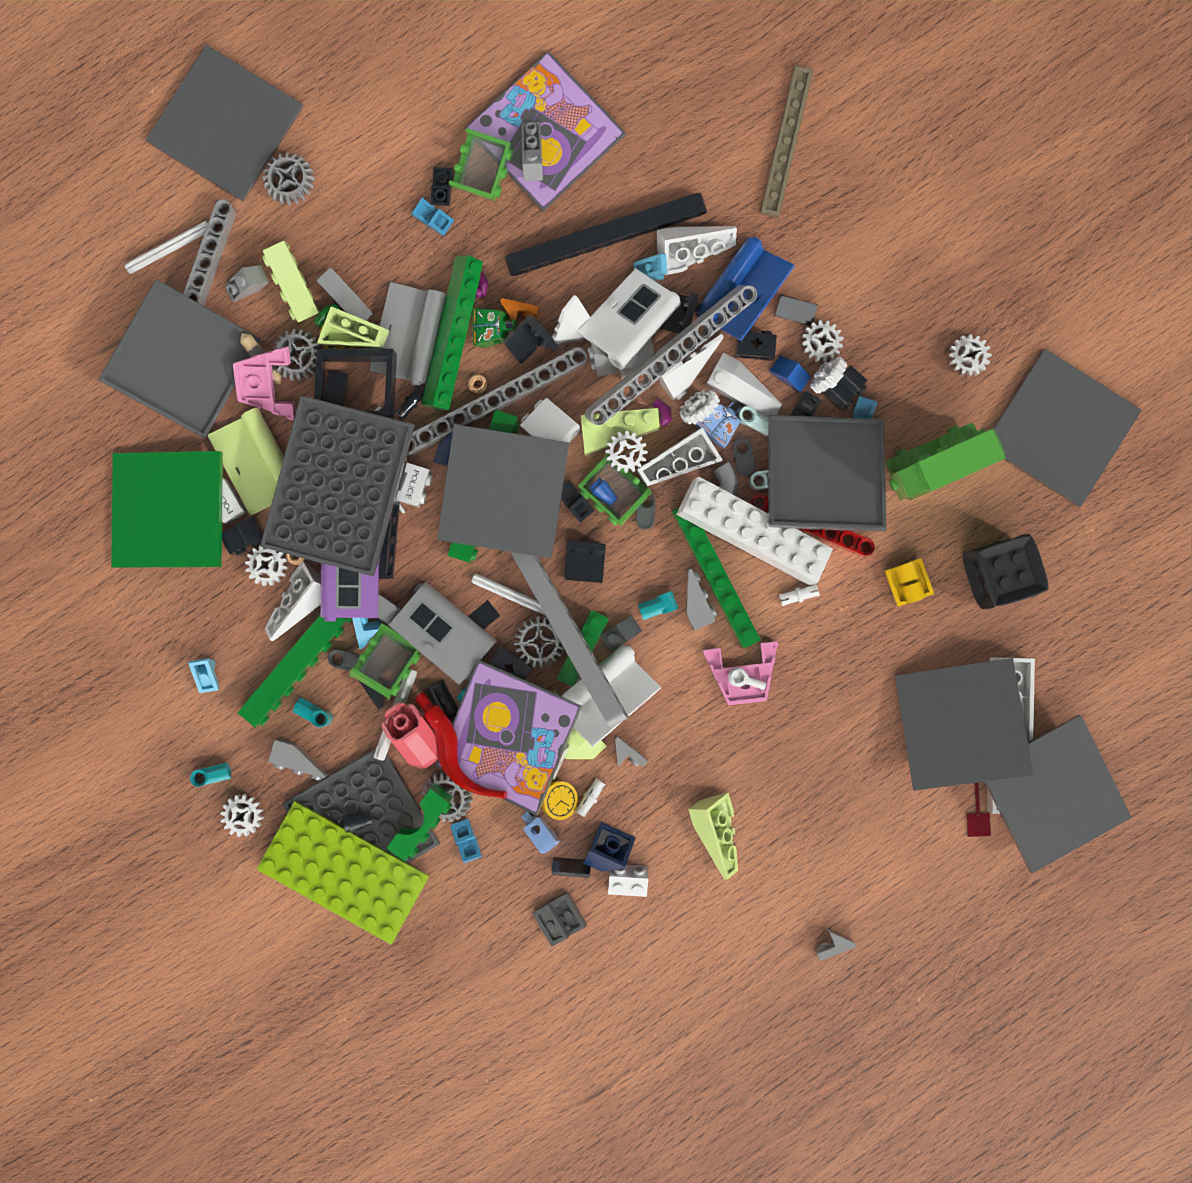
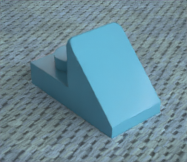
M658 254L633 263L634 269L636 268L652 280L664 279V274H668L666 254Z
M352 618L359 649H363L375 635L381 621L368 622V618Z
M205 658L189 661L188 663L199 693L219 690V683L214 672L215 660Z

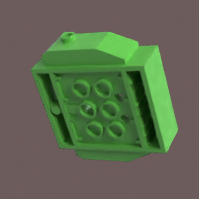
M973 423L960 428L956 425L947 429V434L909 451H906L904 448L896 452V457L886 461V466L891 475L889 476L891 489L896 492L900 501L906 498L913 500L1005 459L1004 454L1006 452L995 428L988 431L983 428L977 431Z

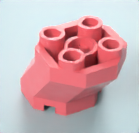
M399 702L386 711L385 722H382L381 727L387 738L394 744L409 765L422 769L429 767L439 760L435 732L414 704L406 705Z

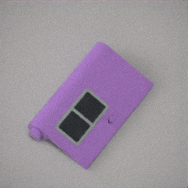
M379 561L374 577L321 563V617H324V621H336V618H378Z

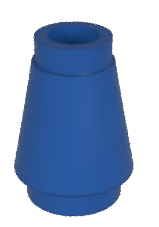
M598 478L589 488L592 494L609 506L618 498L605 479Z

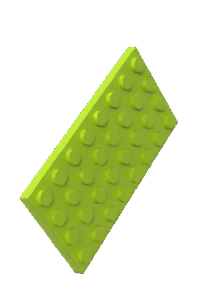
M294 801L256 869L391 945L430 876L357 834L346 833L344 827L297 801Z

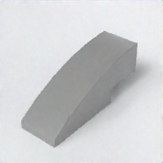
M331 267L317 279L318 283L346 313L365 321L373 315L369 308Z

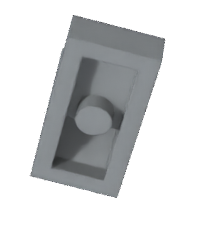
M617 736L615 738L618 767L627 756H630L629 761L638 767L640 764L644 767L648 760Z
M827 929L832 943L825 942L820 944L815 949L818 959L822 961L855 948L856 945L852 939Z

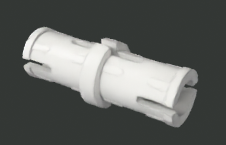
M814 584L802 589L798 587L795 588V591L779 594L781 605L784 606L797 601L801 603L804 599L819 596L818 587Z
M595 778L589 790L583 794L584 797L575 811L581 816L586 817L593 803L598 801L597 797L606 784Z

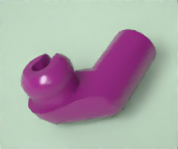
M482 270L476 298H483L487 293L488 280Z

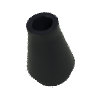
M370 813L347 814V817H343L346 833H353L368 825H372Z

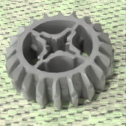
M288 152L285 157L279 153L278 160L272 157L273 163L267 162L269 169H263L266 176H263L262 180L266 182L263 186L265 189H268L267 194L272 196L274 201L279 200L280 204H284L286 201L290 206L293 200L296 204L299 203V198L305 201L304 195L311 194L308 189H314V185L311 182L315 181L314 176H311L314 174V171L310 169L309 162H305L302 156L298 159V155L295 153L291 157ZM300 170L303 172L301 184L297 180ZM276 175L280 177V181L278 182L279 186L277 187V189L275 187ZM284 176H285L286 178H287V177H288V178H292L293 181L288 180V179L286 180V179L284 178ZM291 188L295 189L294 191L287 192Z
M292 329V334L285 331L286 337L279 335L278 337L281 341H274L277 348L273 347L271 351L289 346L291 363H296L300 369H290L285 365L273 366L278 367L276 370L278 373L283 372L282 376L284 378L289 376V379L292 381L295 377L298 381H301L302 375L309 379V372L315 375L313 369L314 367L316 368L317 349L321 347V344L316 343L317 338L315 336L311 338L312 334L310 332L305 334L303 329H300L298 333L296 329ZM294 341H304L309 346L298 347ZM295 349L300 353L298 354L299 361L293 356L296 352ZM311 353V358L307 365H305V358Z
M537 616V622L535 623L532 618H529L530 625L525 621L522 623L526 627L524 630L520 627L517 628L522 633L521 635L515 634L514 637L520 638V642L516 641L514 645H520V648L516 649L515 652H523L519 658L523 659L526 656V664L532 660V667H535L536 662H539V667L543 668L544 661H546L547 666L551 665L549 659L556 663L555 654L561 657L562 654L558 652V649L564 650L565 648L560 646L561 641L552 625L547 623L548 618L544 617L543 622H540V616ZM536 626V636L531 640H524L526 633ZM542 626L549 628L555 638H545L542 633ZM539 632L542 640L550 641L541 647V652L538 644L530 643L535 641V639L538 640ZM548 644H556L553 652L549 656L544 657V647ZM525 646H534L537 649L538 658L531 656L526 651Z
M443 770L440 774L434 773L433 777L427 779L428 783L423 785L424 790L421 792L423 796L427 794L434 783L447 793L452 792L451 796L453 798L449 802L452 804L451 809L446 814L441 813L439 816L442 817V822H445L447 818L450 822H453L454 817L459 820L461 815L465 816L467 810H470V803L473 801L471 795L473 793L455 784ZM441 783H448V784H451V785H453V786L448 787V786H445L444 784H441ZM457 790L460 792L461 795V803L458 801L459 798L456 796Z

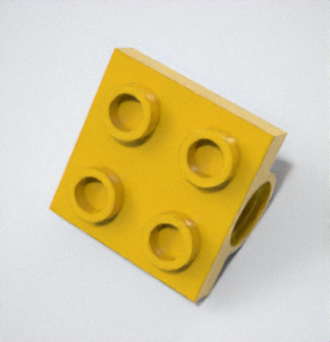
M922 558L884 571L897 607L934 594Z

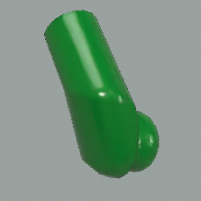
M332 303L323 307L314 323L322 327L330 307L340 310L339 306Z

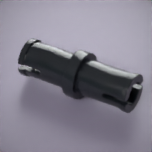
M421 385L417 386L409 397L406 396L403 404L394 412L398 417L404 411L399 417L402 421L405 420L413 409L418 407L417 404L423 398L424 390L418 394L423 388Z

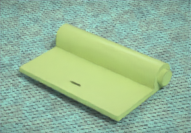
M259 408L245 412L241 419L208 434L215 451L223 452V466L250 516L271 506L284 455Z

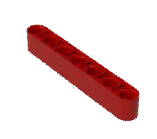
M757 494L750 499L749 504L753 506L755 499L762 500L763 507L760 510L769 514L767 496ZM795 528L858 556L871 555L875 550V544L872 540L849 530H833V537L828 538L825 535L826 529L811 531L809 529ZM844 535H848L851 538L849 546L843 543ZM863 542L869 546L867 553L861 551L860 546Z

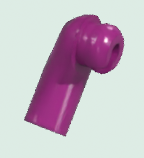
M657 398L652 406L658 408L661 417L659 424L665 427L668 423H671V409Z

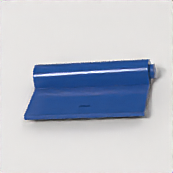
M754 236L746 239L695 310V314L700 317L737 286H753L757 291L755 301L720 329L740 341L743 340L795 267L794 264L764 250L761 240ZM745 289L744 292H743V297H744V299H745V298L747 297V295H748V292H747L746 289ZM732 301L728 304L729 311L733 308ZM717 313L713 317L714 323L718 320Z

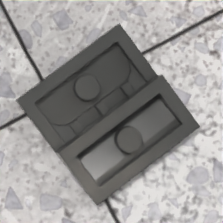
M568 892L532 913L551 946L566 940L570 935L587 926Z

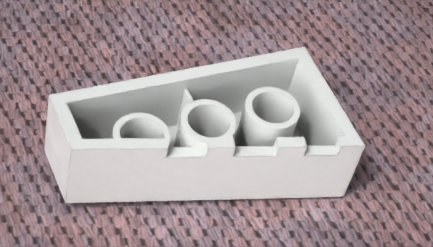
M699 428L643 464L641 468H637L636 472L644 485L650 486L723 460L704 429Z

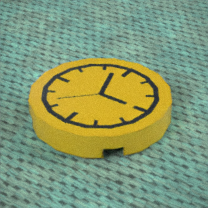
M563 781L552 782L542 804L544 813L548 817L557 820L567 819L571 816L578 803L574 787Z

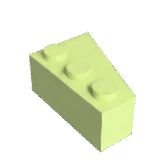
M330 307L317 343L330 346L383 348L390 330Z

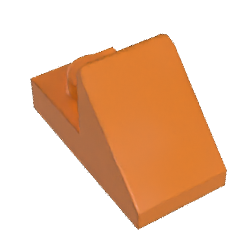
M501 298V305L510 319H516L518 322L519 314H522L524 318H527L529 315L538 318L539 306Z

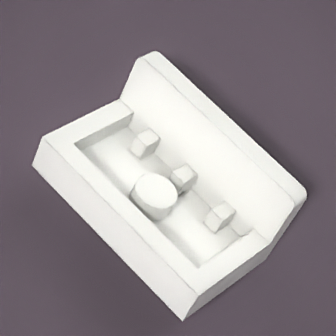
M626 865L625 869L610 870L608 894L647 897L648 866Z

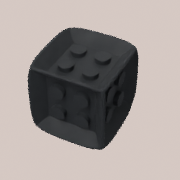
M1030 534L1019 535L1013 539L999 541L963 554L964 567L970 587L981 609H992L996 606L1015 603L1039 595L1049 589L1048 578L1041 555Z

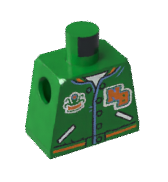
M473 309L474 346L486 348L503 343L508 337L509 331H514L518 327L516 319H509L507 313L499 310Z

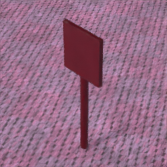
M975 783L976 813L966 814L968 837L991 836L990 813H980L979 783Z

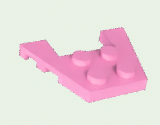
M289 346L243 359L233 364L237 401L255 408L266 409L274 415H282L287 417L288 420L294 421L296 415L295 402L276 401L272 365H289L291 363Z
M778 641L760 643L762 663L723 668L721 648L703 650V654L727 705L767 701ZM733 668H742L748 674V677L766 682V687L762 690L748 684L740 687L733 686L728 680V674Z

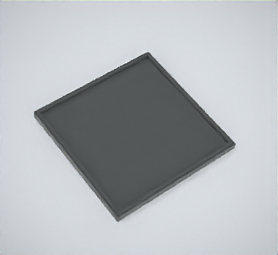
M206 45L146 141L244 202L263 169H265L267 162L272 158L304 106Z
M156 279L98 380L205 439L235 387L233 364L252 357L257 346L247 352L240 343L241 334L251 333ZM251 334L253 338L256 340V342L259 344L261 339Z
M1044 349L994 428L1006 452L1004 460L1078 507H1081L1142 410L1047 349Z
M769 415V527L885 532L887 524L884 419Z
M454 424L437 540L552 558L570 442Z
M1013 658L895 676L913 791L1034 776Z
M1076 715L1028 742L1034 776L985 782L1030 873L1038 871L1132 818L1081 715Z

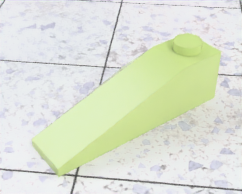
M725 792L699 800L688 810L693 827L724 880H728L738 871L737 850L733 846L735 828H732L731 824L734 810L729 793Z

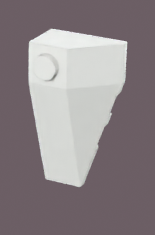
M735 226L660 229L657 230L658 254H666L668 274L683 272L688 269V266L696 262L699 264L704 261V258L712 254L717 255L735 246L737 228Z
M574 295L560 314L559 324L555 328V331L558 333H554L552 336L556 344L578 342L584 339L583 336L578 334V330L590 316L577 296Z
M722 334L704 345L699 353L694 352L684 364L682 361L660 377L659 383L672 401L676 398L680 400L687 394L686 390L691 386L723 340L724 336Z
M723 352L706 387L744 407L751 406L766 417L777 415L782 404L741 361Z
M303 560L289 579L291 584L287 592L283 591L281 595L282 602L279 608L274 609L265 627V631L271 641L277 639L321 605V574Z

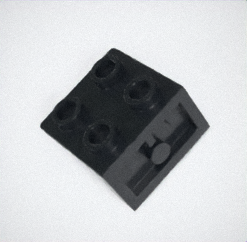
M691 293L690 297L677 294L680 297V306L659 329L679 334L692 323L699 294Z
M531 315L503 341L504 345L521 364L540 345L544 349L548 347L553 352L559 347L543 325Z
M567 541L565 580L602 583L606 544Z

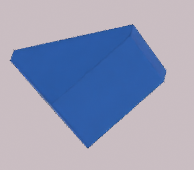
M779 356L769 370L771 374L799 393H801L811 378L798 362L783 356Z

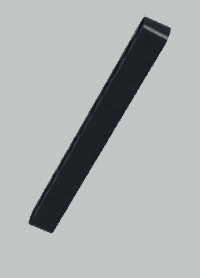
M695 193L513 252L505 256V261L510 276H518L700 217L707 213L706 205L702 194Z

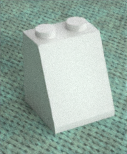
M547 397L544 400L540 399L534 405L535 410L531 414L527 413L521 419L522 424L520 427L532 437L571 442L580 432V426Z

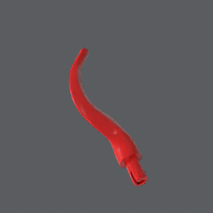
M420 693L414 700L424 711V719L435 732L438 759L446 775L455 784L471 793L506 799L507 791L483 788L463 773L457 758L458 739L450 720L439 705L434 706L425 693Z

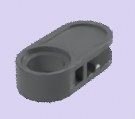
M741 438L735 442L733 453L737 473L747 477L754 472L755 462L751 442ZM739 443L747 445L748 450L746 453H740L737 450Z
M653 494L649 496L652 500L650 506L645 507L641 505L637 509V525L643 530H648L654 525L655 497Z
M336 649L329 653L328 662L335 668L350 671L358 662L360 654ZM335 653H340L343 657V661L340 664L333 662V655Z

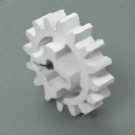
M819 320L817 326L813 322L811 329L806 328L805 332L807 334L802 335V339L806 341L802 342L801 346H806L804 353H810L809 359L814 356L816 357L815 362L822 359L823 363H825L827 358L833 360L834 355L838 356L840 353L838 349L843 347L839 342L844 337L838 336L841 330H835L836 324L831 327L829 326V321L824 325ZM817 330H821L819 334H812ZM821 338L824 339V342H825L824 345H821V341H820ZM832 349V351L823 354L824 350Z
M972 334L968 335L967 339L965 336H962L960 341H954L955 346H951L949 349L953 352L948 355V358L953 359L949 364L955 365L954 371L959 369L961 376L965 372L967 377L972 376V373L977 376L980 374V371L986 370L984 365L990 364V361L987 360V358L992 356V354L987 353L990 346L985 347L986 340L980 342V336L975 337V339H973ZM961 347V349H960V350H961V354H960V356H958V351H959V348ZM967 354H975L972 358H971V357L963 358V357H965ZM981 355V362H980V364H978V363H979V360H978V359H979V356Z
M837 357L835 360L833 359L828 363L822 364L814 374L815 378L810 384L811 388L820 394L828 388L835 387L844 376L843 372L846 370L847 363L841 357Z
M711 389L696 392L694 396H690L684 402L685 405L680 408L679 414L688 425L692 422L694 424L702 422L705 417L709 418V414L715 412L714 408L719 406V397Z
M628 431L625 432L624 436L618 432V438L616 439L612 436L611 438L614 442L607 443L610 447V450H605V453L610 454L607 460L613 461L611 467L618 466L617 471L624 468V472L627 473L628 468H631L634 472V466L641 468L642 466L639 462L646 461L642 457L643 454L648 453V451L643 450L646 443L641 444L642 437L636 439L635 432L631 436ZM625 439L633 440L636 445L627 444ZM619 441L620 448L618 452L613 453L614 446ZM625 446L627 449L635 448V450L629 453L630 457H626V455L618 456ZM637 451H639V457H638V459L634 462V460H633L634 453L637 452ZM622 458L626 460L627 465L620 464L616 459Z
M260 545L259 551L253 548L254 554H248L247 556L250 558V561L245 562V564L249 565V568L245 571L251 572L249 578H256L254 582L256 584L262 581V586H266L267 582L270 586H273L274 580L281 582L279 577L286 576L283 569H288L287 566H284V563L288 560L282 559L285 553H277L278 551L260 547ZM263 553H272L273 556L267 558ZM264 562H270V563L268 564L269 569H265V568H264V567H265V563H264ZM267 573L270 578H262L260 575Z
M244 794L241 799L240 795H236L235 800L230 798L228 799L229 804L223 805L226 811L220 813L225 816L221 822H226L227 825L224 829L230 828L231 835L237 832V837L242 836L243 833L246 837L250 835V832H256L255 827L262 825L258 821L264 819V816L260 815V812L264 810L258 809L257 806H259L260 802H253L255 797L247 799V794ZM239 803H245V804H247V805H249V806H248V807H244V806H242V805L239 804ZM248 811L242 819L237 820L242 812ZM236 824L242 825L245 828H239Z

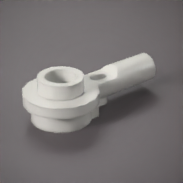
M733 668L728 674V680L733 686L740 687L748 684L762 690L766 687V682L748 677V674L742 668Z

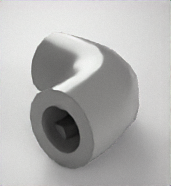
M728 462L713 471L719 481V488L736 496L738 492V479L733 467Z

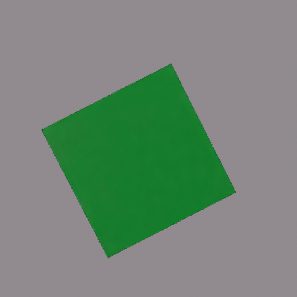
M222 451L112 454L111 568L222 567Z

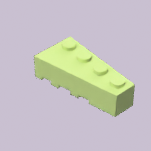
M282 241L263 250L265 255L262 258L266 266H270L273 271L271 274L273 281L276 285L279 284L282 289L280 295L283 301H288L291 307L288 311L292 319L301 322L319 314L320 311L310 289L306 287L307 283L303 274L297 268L298 263L295 257L289 252V249H291L289 243Z
M658 408L620 411L602 425H595L589 422L585 415H581L585 456L607 449L609 447L607 443H613L614 441L611 437L614 436L617 439L618 432L622 436L625 435L626 431L629 432L630 436L635 432V438L658 431L660 427ZM593 414V419H598L600 414Z

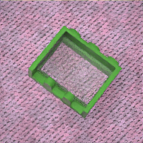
M466 128L465 132L468 136L465 145H461L460 152L462 155L459 163L455 164V177L453 181L449 182V185L452 188L495 202L496 197H500L502 191L500 184L502 179L506 178L508 172L506 165L508 160L511 161L514 149H512L510 142Z
M608 453L578 485L581 489L579 493L587 500L591 498L595 502L593 506L601 513L605 511L609 515L607 519L615 526L619 524L622 527L653 493L630 471L625 473L624 468L617 471V465L611 467L613 461L607 460L610 456ZM598 478L605 479L618 497L610 506L592 494V491L589 489Z
M381 623L378 632L372 637L364 653L360 655L355 667H352L349 676L356 678L387 697V699H390L391 695L396 696L401 688L399 685L400 681L407 679L411 673L409 669L411 664L416 665L421 654H419V650L400 634Z

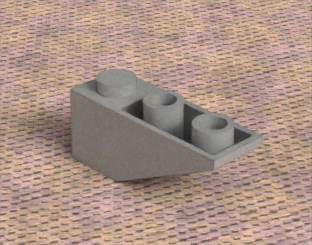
M540 122L521 123L524 181L543 180Z
M691 568L688 570L686 615L695 631L715 622L714 617L717 614L714 607H709L706 601L709 597L705 588L701 589L698 582L701 580L697 571L693 572Z
M282 739L274 741L268 761L273 764V767L283 770L286 767L292 769V773L299 775L307 773L310 774V778L321 780V778L328 776V773L298 744Z

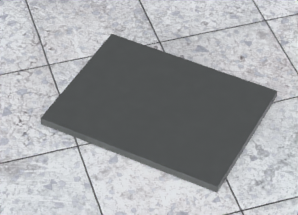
M301 395L260 547L374 577L415 425Z

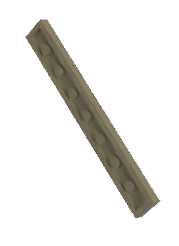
M800 66L794 67L760 214L779 218L813 69Z

